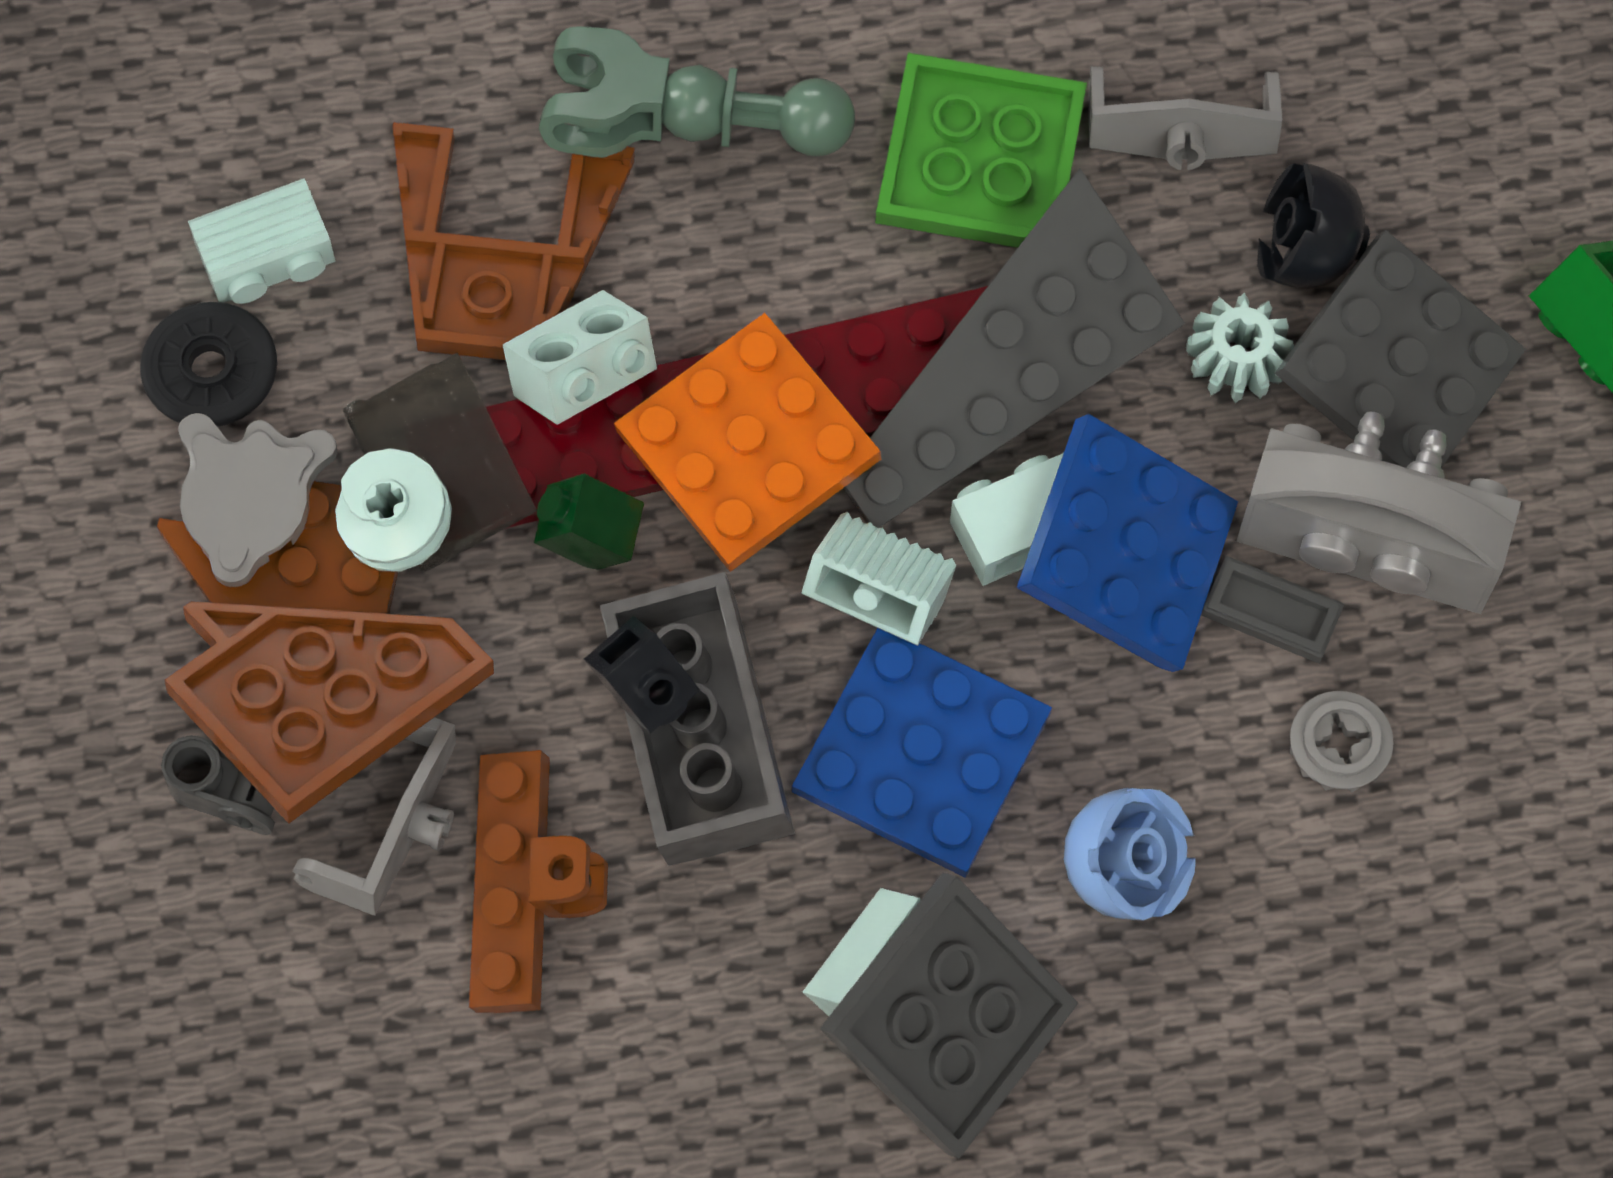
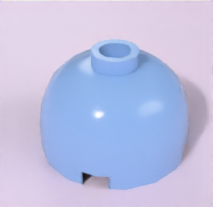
M1123 788L1093 798L1072 820L1065 838L1064 863L1069 882L1086 904L1106 916L1120 919L1146 920L1150 917H1162L1169 914L1187 895L1195 873L1196 858H1187V843L1185 836H1193L1191 823L1178 802L1161 790Z

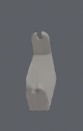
M1090 66V79L1088 82L1089 148L1167 159V162L1172 167L1179 170L1182 169V159L1187 160V170H1192L1202 165L1205 159L1277 154L1282 127L1279 73L1265 72L1263 110L1194 99L1104 105L1103 67Z
M434 717L405 738L429 748L401 798L366 879L308 858L298 859L293 869V873H295L293 879L313 893L375 916L400 870L413 841L431 846L432 849L439 851L445 843V839L441 838V836L448 837L454 818V811L431 805L430 802L456 745L454 724Z

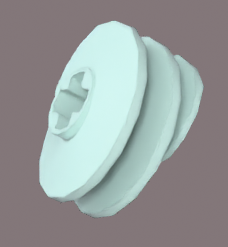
M390 448L368 452L350 465L341 479L342 491L335 509L337 531L346 546L361 563L378 571L401 572L422 564L440 548L450 528L452 506L445 485L430 464L412 452Z

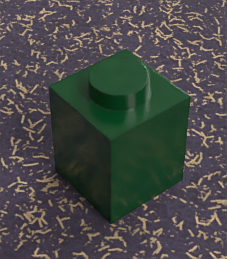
M585 473L549 484L538 504L537 517L539 522L534 543L586 568L600 570L632 560L644 502Z

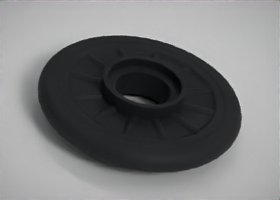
M222 302L192 304L167 316L152 331L145 343L141 356V380L148 398L160 412L170 419L180 423L188 415L201 413L208 416L217 427L244 418L263 402L275 380L277 352L269 331L250 312L238 306ZM205 352H217L226 358L224 369L213 377L204 378L192 372L194 360Z

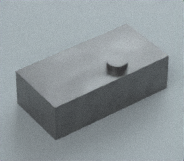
M721 572L600 605L607 638L634 616L656 633L700 689L688 701L687 708L681 716L667 725L659 726L651 734L625 711L656 845L667 865L671 866L795 834L737 600L726 573Z

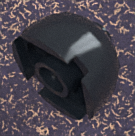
M1304 162L1303 165L1297 163L1289 165L1275 182L1266 200L1263 212L1274 214L1272 245L1270 249L1259 239L1257 267L1261 277L1289 287L1310 289L1334 282L1347 271L1354 260H1359L1369 243L1370 230L1365 225V211L1357 190L1346 178L1322 167ZM1276 244L1289 248L1284 259Z

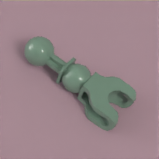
M578 26L565 29L556 39L553 52L554 65L558 75L564 82L589 90L587 92L558 93L551 97L543 108L539 130L546 144L555 150L592 157H606L624 150L636 141H661L663 125L674 136L689 142L708 140L722 132L721 146L729 147L732 125L780 130L786 143L794 150L804 155L819 157L839 150L848 141L855 125V110L847 92L838 84L827 79L811 78L803 80L792 86L784 96L736 91L738 68L729 69L728 82L717 71L700 64L682 67L669 75L670 58L649 55L641 49L633 38L624 32L615 29ZM577 54H585V55H588V56H590V57H583V56H579V55H577ZM564 123H569V124H573V125H577V126H571V125H567V124H564Z

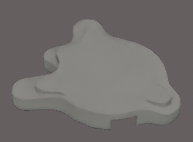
M201 413L191 414L182 419L178 426L180 439L190 456V468L181 490L180 510L182 519L192 539L202 548L203 553L210 560L212 572L216 580L225 586L239 587L247 584L257 569L270 561L269 555L280 550L290 540L293 545L303 532L310 510L309 493L312 483L317 475L336 458V440L325 430H312L298 437L288 438L280 434L266 421L256 420L248 425L242 440L230 442L208 416Z

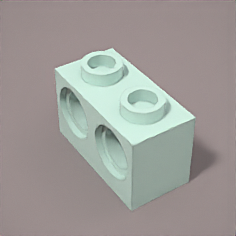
M604 290L503 344L513 395L557 425L657 369L648 318Z

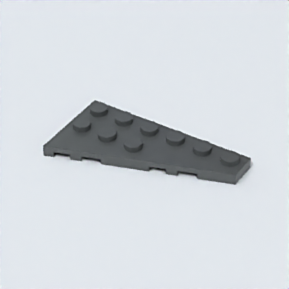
M1080 168L870 439L881 451L882 460L843 488L866 523L871 522L877 528L882 527L1185 324Z

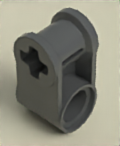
M189 735L178 738L168 746L163 754L161 766L169 792L177 803L187 808L219 817L225 822L263 835L272 833L275 825L274 820L271 818L274 807L211 740ZM198 762L211 767L208 776L199 783L187 784L178 780L179 773L188 764Z

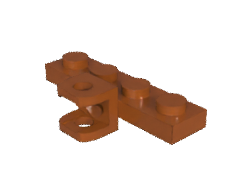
M542 750L480 755L469 1008L476 1013L541 1010L544 914L549 918L586 917L602 911L607 905L608 862L601 855L591 852L590 846L580 838L573 836L547 837L550 758ZM589 875L591 876V886L589 885Z

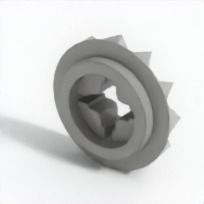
M1331 691L1315 696L1300 708L1290 728V754L1294 756L1300 766L1302 777L1312 778L1320 783L1325 791L1335 788L1348 789L1353 793L1361 786L1372 781L1376 782L1387 767L1392 756L1393 733L1388 719L1377 705L1356 693ZM1333 718L1336 719L1337 726L1342 729L1345 737L1365 738L1351 746L1347 764H1345L1343 758H1340L1337 749H1326L1325 746L1317 747L1322 742L1330 739L1334 724Z

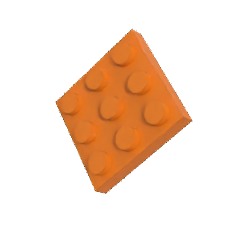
M766 313L756 318L614 423L620 437L730 572L882 460L880 449Z

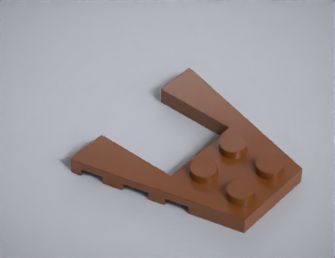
M393 122L417 349L424 352L506 360L503 350L504 343L567 310L633 167L635 147H626L624 150L606 157L572 154L558 244H544L440 233L439 229L455 141L454 128Z

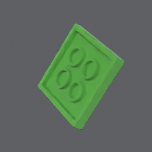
M908 53L875 223L1018 248L1070 181L1087 82Z

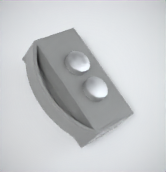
M1370 411L1365 413L1359 422V433L1355 436L1354 443L1349 444L1345 450L1320 443V433L1306 425L1288 424L1284 427L1283 431L1270 429L1236 542L1303 561L1323 571L1343 573L1374 582L1393 592L1414 594L1474 613H1482L1503 571L1521 501L1508 498L1507 488L1490 479H1473L1469 486L1444 479V471L1441 469V456L1445 453L1447 443L1446 435L1443 432L1428 430L1421 440V452L1417 454L1416 461L1411 462L1406 468L1382 461V454L1378 449L1380 446L1379 438L1383 435L1385 425L1384 417L1377 412Z

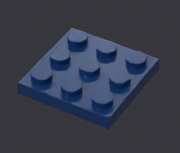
M1091 414L1075 419L1016 588L1161 669L1171 672L1183 670L1238 501Z
M877 628L792 784V793L966 878L1051 714L1052 707L919 643L917 646Z

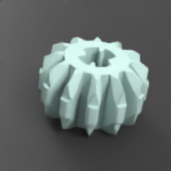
M1245 292L1238 297L1234 308L1219 297L1212 304L1211 314L1200 312L1196 316L1193 324L1195 334L1188 337L1186 352L1189 356L1195 358L1191 366L1193 378L1211 375L1208 384L1210 395L1219 392L1223 385L1227 384L1232 386L1230 395L1234 402L1237 403L1242 399L1245 387L1248 385L1249 390L1261 399L1268 392L1269 382L1277 384L1282 382L1274 373L1293 349L1294 344H1292L1293 341L1285 338L1289 329L1287 318L1269 319L1272 311L1270 301L1261 304L1256 310L1249 307V300ZM1235 342L1236 345L1231 347L1229 344ZM1250 347L1251 351L1246 352L1245 348Z

